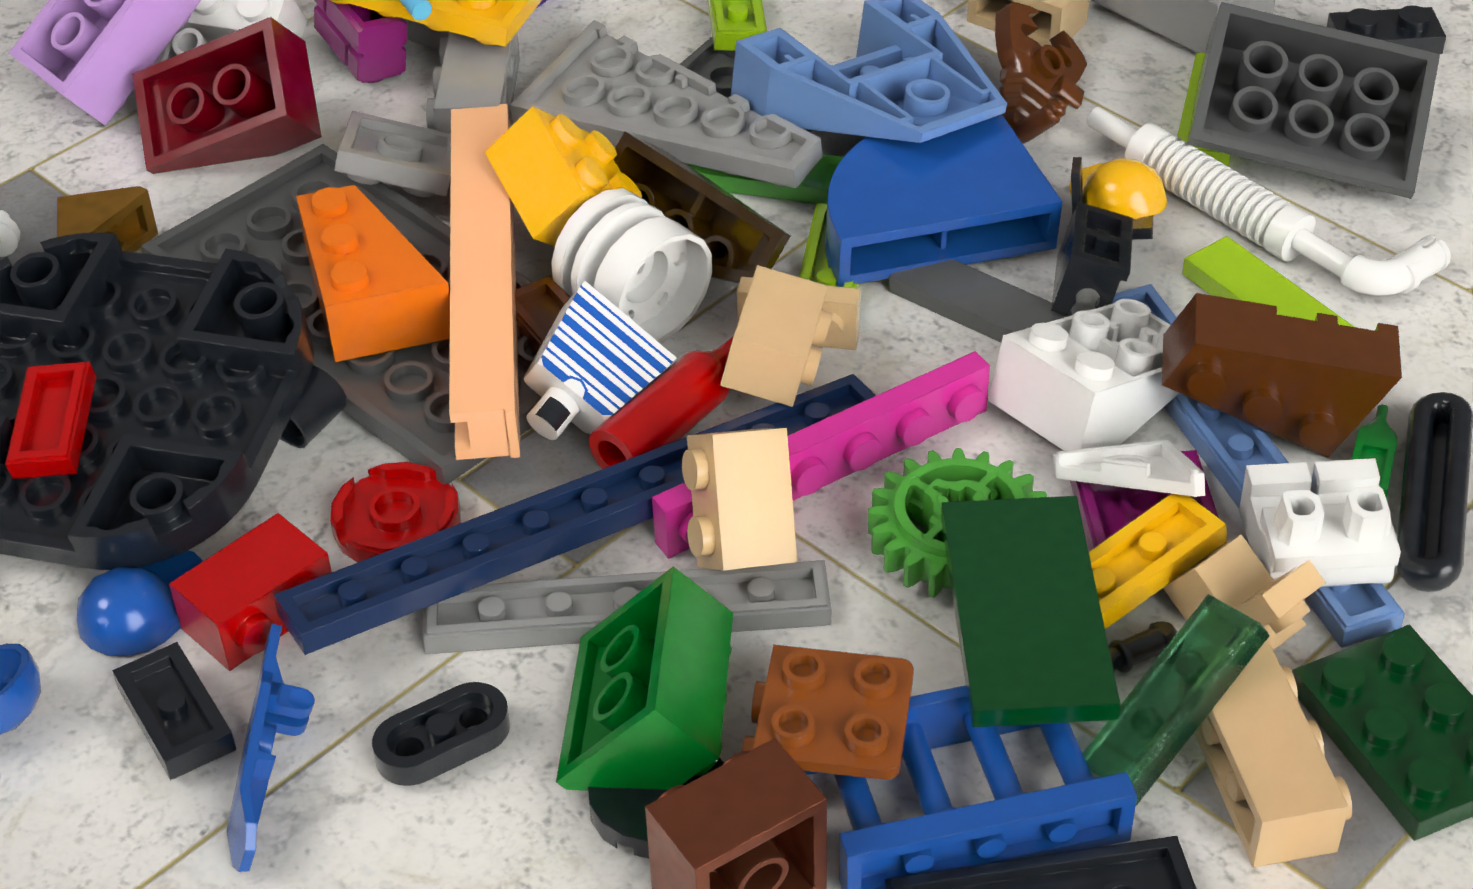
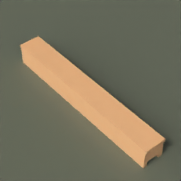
M499 104V106L451 109L449 415L451 423L455 422L456 460L511 456V458L520 457L514 204L484 153L510 128L508 104Z

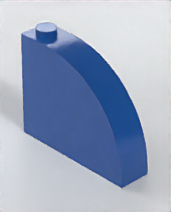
M1002 114L922 143L866 137L843 157L830 181L827 199L825 244L828 267L831 268L837 286L843 287L846 282L854 281V283L860 284L888 279L895 272L953 259L968 265L1056 249L1063 201Z

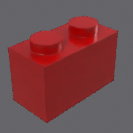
M277 513L169 583L181 629L227 670L231 671L253 655L265 650L272 624L282 626L280 637L288 632V629L278 616L274 594L332 573L328 552Z

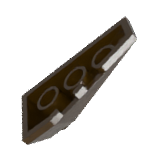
M624 131L615 147L617 156L613 160L620 171L637 185L641 191L642 199L649 205L662 211L665 217L678 222L705 241L712 253L711 278L740 283L741 277L753 278L757 265L769 269L773 268L791 235L670 153Z

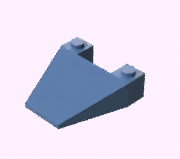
M922 0L864 1L856 58L832 66L781 28L736 41L731 96L737 94L749 100L750 110L761 116L776 114L802 129L922 143L1006 112L1007 102L941 14Z

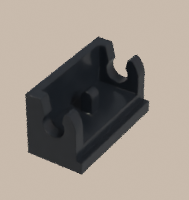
M1077 201L1057 255L1051 311L1068 315L1076 303V294L1084 288H1091L1099 294L1100 297L1095 302V308L1112 304L1120 281L1127 282L1131 271L1132 217Z

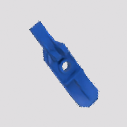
M276 624L271 625L265 645L226 830L232 867L238 872L250 871L256 852L257 827L276 758L275 755L271 754L276 733L290 736L301 735L306 730L309 715L315 702V698L309 690L283 683L276 659L282 626Z

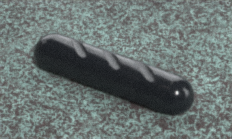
M1438 392L1421 397L1413 404L1408 417L1397 541L1401 553L1397 569L1408 585L1425 592H1436L1449 587L1459 578L1464 565L1473 412L1470 404L1463 397L1454 393Z

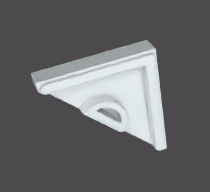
M1169 440L1067 450L1053 454L1054 476L1056 479L1194 497L1205 496V473Z

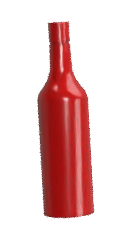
M733 337L715 350H695L685 353L596 428L589 436V447L598 465L604 469L678 441L717 408L730 392V388L720 386Z

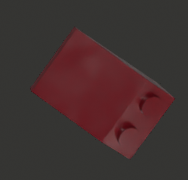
M272 17L132 74L146 171L152 174L275 156L322 137L306 42Z

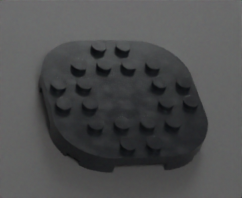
M113 233L71 234L42 241L40 243L44 252L28 254L19 259L13 267L8 257L0 260V554L95 570H112L116 567L137 568L164 561L184 553L218 532L241 510L250 498L311 374L314 357L313 340L298 296L296 297L287 285L284 274L261 258L227 248L218 264L122 251L116 234ZM90 361L96 374V381L77 474L13 479L5 463L27 367Z

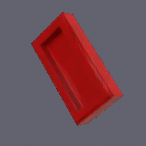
M90 361L27 367L5 463L13 479L77 474L96 381V374Z

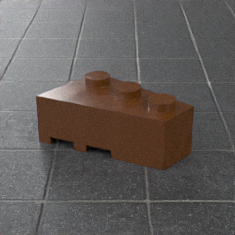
M1196 293L1163 334L1162 386L1327 458L1332 455L1402 378L1399 329L1396 325L1378 323L1375 330L1339 325L1338 316L1317 313L1314 321L1277 315V306Z

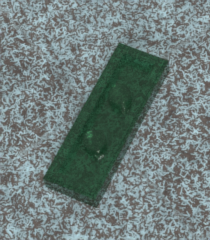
M1208 594L1122 702L1118 720L1107 721L1084 750L1083 755L1093 777L1101 778L1127 772L1137 793V806L1270 635L1261 623Z

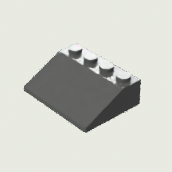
M1221 2L1206 46L1187 144L1412 199L1417 183L1440 54Z

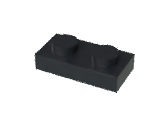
M1410 5L1401 9L1369 10L1357 8L1349 12L1329 13L1326 26L1437 54H1443L1446 35L1432 7Z
M178 642L112 670L118 690L170 781L237 750L232 731Z

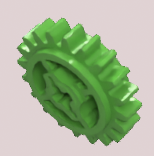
M956 448L952 458L941 459L934 450L928 451V461L926 464L921 466L916 461L907 458L904 460L903 476L887 471L884 474V488L873 489L872 507L868 508V534L872 535L871 551L876 555H884L883 570L886 573L904 568L903 586L909 588L920 580L928 583L929 597L934 598L941 592L942 588L951 589L941 523L942 502L1047 497V494L1044 491H1033L1034 476L1031 474L1013 478V461H1005L998 467L990 464L989 452L983 451L975 460L965 458L961 448ZM911 521H914L918 525H922V532L919 529H917Z

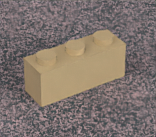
M1269 640L1188 653L1179 700L1252 867L1338 852L1345 820H1349L1352 816L1351 795L1345 780L1341 776H1334L1324 756V742L1319 726L1314 720H1307L1300 707L1297 685L1291 669L1288 666L1281 667Z

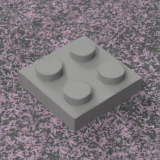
M352 111L338 149L334 171L346 173L351 180L362 184L373 185L385 182L402 186L407 193L418 197H433L436 194L447 197L451 180V134Z

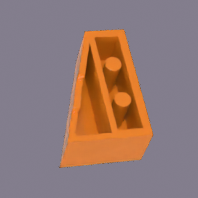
M356 185L340 188L328 187L314 193L296 196L306 252L335 362L450 339V294L448 282Z

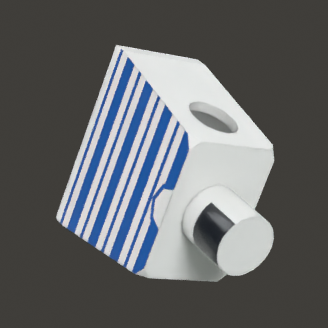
M584 281L562 307L523 378L526 385L541 396V399L527 414V421L538 434L549 440H556L570 422L584 433L591 435L596 428L664 372L677 357Z

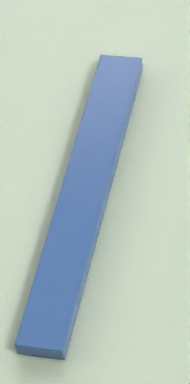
M1152 284L1116 293L1112 302L1113 304L1120 299H1132L1142 302L1150 308L1153 315L1170 325L1177 318ZM1181 393L1165 406L1167 412L1195 450H1197L1200 457L1238 508H1240L1246 465L1289 463L1263 429ZM1366 583L1320 587L1305 598L1341 648L1401 628L1405 615L1383 584Z

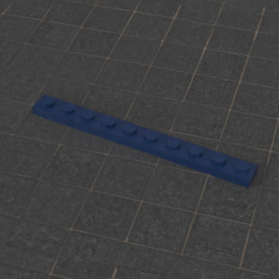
M851 374L796 395L793 407L775 403L696 434L761 428H787L788 436L876 395L860 379ZM687 437L274 594L278 616L304 655H307L652 519V497L685 482L682 473V458L684 452L688 450Z

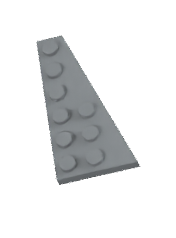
M593 20L509 105L513 123L534 106L553 116L563 114L577 127L589 133L593 130L599 131L614 147H616L624 131L665 150L684 163L722 171L731 175H740L766 181L778 186L797 188L823 157L820 137L776 114L764 116L750 110L749 100L737 94L727 98L717 93L714 82L661 54L647 56L638 51L636 41L626 36L615 39L607 35L606 26L596 20Z

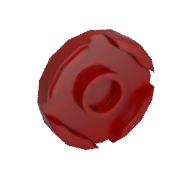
M411 462L385 463L368 469V477L362 478L356 483L354 482V477L341 486L331 503L330 521L333 536L342 553L357 563L461 523L459 496L453 484L452 486L448 483L443 485L436 479L434 469Z

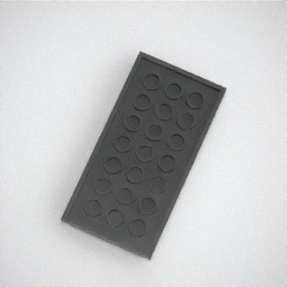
M321 144L141 245L143 254L217 264L226 248L242 251L267 261L284 274L287 285L296 297L298 296L313 340V365L331 375L344 390L347 397L346 406L342 411L412 463L429 466L434 469L436 479L443 485L449 484L486 459L456 460L455 422L451 423L449 415L450 339L335 362L306 252L296 196L314 193L328 187L340 188L356 185L448 282L449 294L450 227L382 182L373 185L362 184L351 180L346 173L334 171L337 152L325 144ZM516 271V290L533 283V281ZM517 327L520 435L532 428L526 416L541 399V396L526 385L523 379L536 353L529 346L528 338L525 335L523 337L520 336L519 328Z

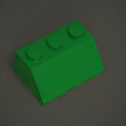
M674 566L580 638L556 783L566 790L588 791V787L669 790L672 787L682 785L694 775H704L720 758L724 706L727 701L728 664L732 651L730 643L733 612Z

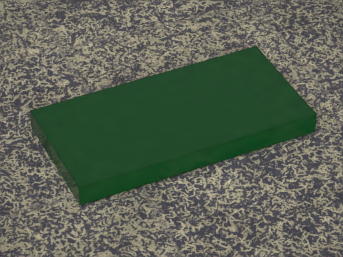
M1077 496L942 502L941 523L972 727L1118 720L1120 699Z

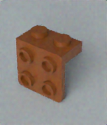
M773 644L766 682L756 681L753 693L751 720L752 723L757 724L755 737L745 736L742 752L751 751L776 738L803 771L881 780L895 778L901 768L913 685L914 667L912 663L903 658Z

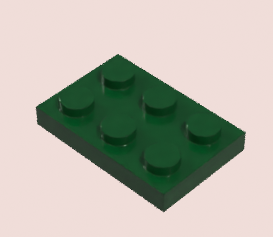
M1410 624L1293 669L1292 673L1296 681L1299 701L1414 841L1473 817V695Z

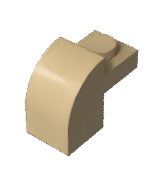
M1239 535L1210 553L1163 589L1191 628L1216 648L1269 640L1274 650L1307 625L1302 617L1310 611V608L1304 599L1326 582L1310 560L1273 579L1244 537Z

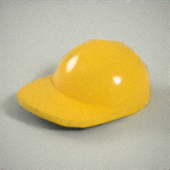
M1118 158L1106 163L1085 167L1082 170L1083 203L1129 216L1133 219L1154 216L1163 212L1167 207V198L1162 178L1153 168L1139 160ZM1070 182V184H1069V191H1070V195H1071V197H1072V194H1071V182Z

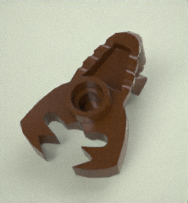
M1011 3L997 12L995 18L996 48L1002 67L1000 71V82L1002 85L999 88V93L1007 102L1006 112L1002 115L1022 144H1025L1058 124L1060 118L1066 114L1067 106L1078 109L1082 105L1084 90L1077 86L1076 83L1080 80L1087 62L1074 40L1064 30L1050 39L1051 45H1044L1043 47L1037 41L1028 37L1039 29L1031 18L1040 13V11L1021 3Z

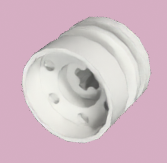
M623 188L605 190L587 200L568 219L556 241L551 261L553 281L564 289L570 297L586 281L657 342L661 343L676 334L692 318L704 299L712 276V253L702 238L678 222L665 217L662 211L649 205L637 194Z

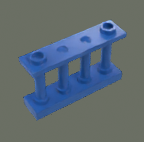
M966 685L911 696L902 757L923 810V816L882 823L866 778L834 774L853 831L839 833V881L842 889H885V879L1103 847L1131 840L1137 793L1127 772L1101 778L1093 777L1069 723L972 727ZM1040 727L1065 785L1027 793L1022 790L1000 735ZM971 741L995 800L955 808L952 806L931 749ZM804 771L807 775L815 774V773H820V772Z

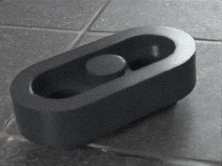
M469 682L455 686L389 717L378 726L372 738V748L377 770L383 778L391 783L403 786L418 785L495 749L506 739L510 730L506 698L499 689L490 684Z

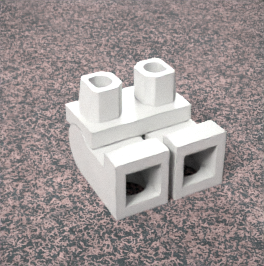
M1376 459L1317 461L1314 464L1312 479L1307 462L1246 465L1239 513L1249 546L1270 573V577L1275 579L1310 560L1326 582L1321 587L1366 583L1384 584L1392 581L1394 568L1398 565L1401 550L1392 525L1384 491L1379 487L1380 475Z

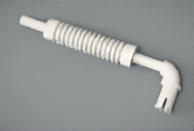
M1100 107L1093 109L1088 116L1087 125L1126 148V159H1136L1153 168L1162 178L1166 190L1173 192L1176 196L1181 197V199L1196 206L1199 210L1229 226L1232 230L1239 232L1242 236L1256 242L1257 245L1264 247L1265 250L1284 261H1292L1300 254L1306 256L1341 278V285L1351 290L1374 296L1394 295L1399 292L1408 294L1419 286L1420 281L1442 271L1450 263V251L1443 240H1439L1436 244L1425 249L1435 243L1436 236L1434 235L1423 237L1413 246L1389 259L1373 260L1362 255L1352 257L1313 234L1316 224L1314 216L1290 204V202L1273 194V192L1256 184V182L1239 174V172L1232 170L1222 162L1206 155L1205 152L1198 150V148L1187 144L1188 142L1174 136L1159 125L1151 122L1136 129Z

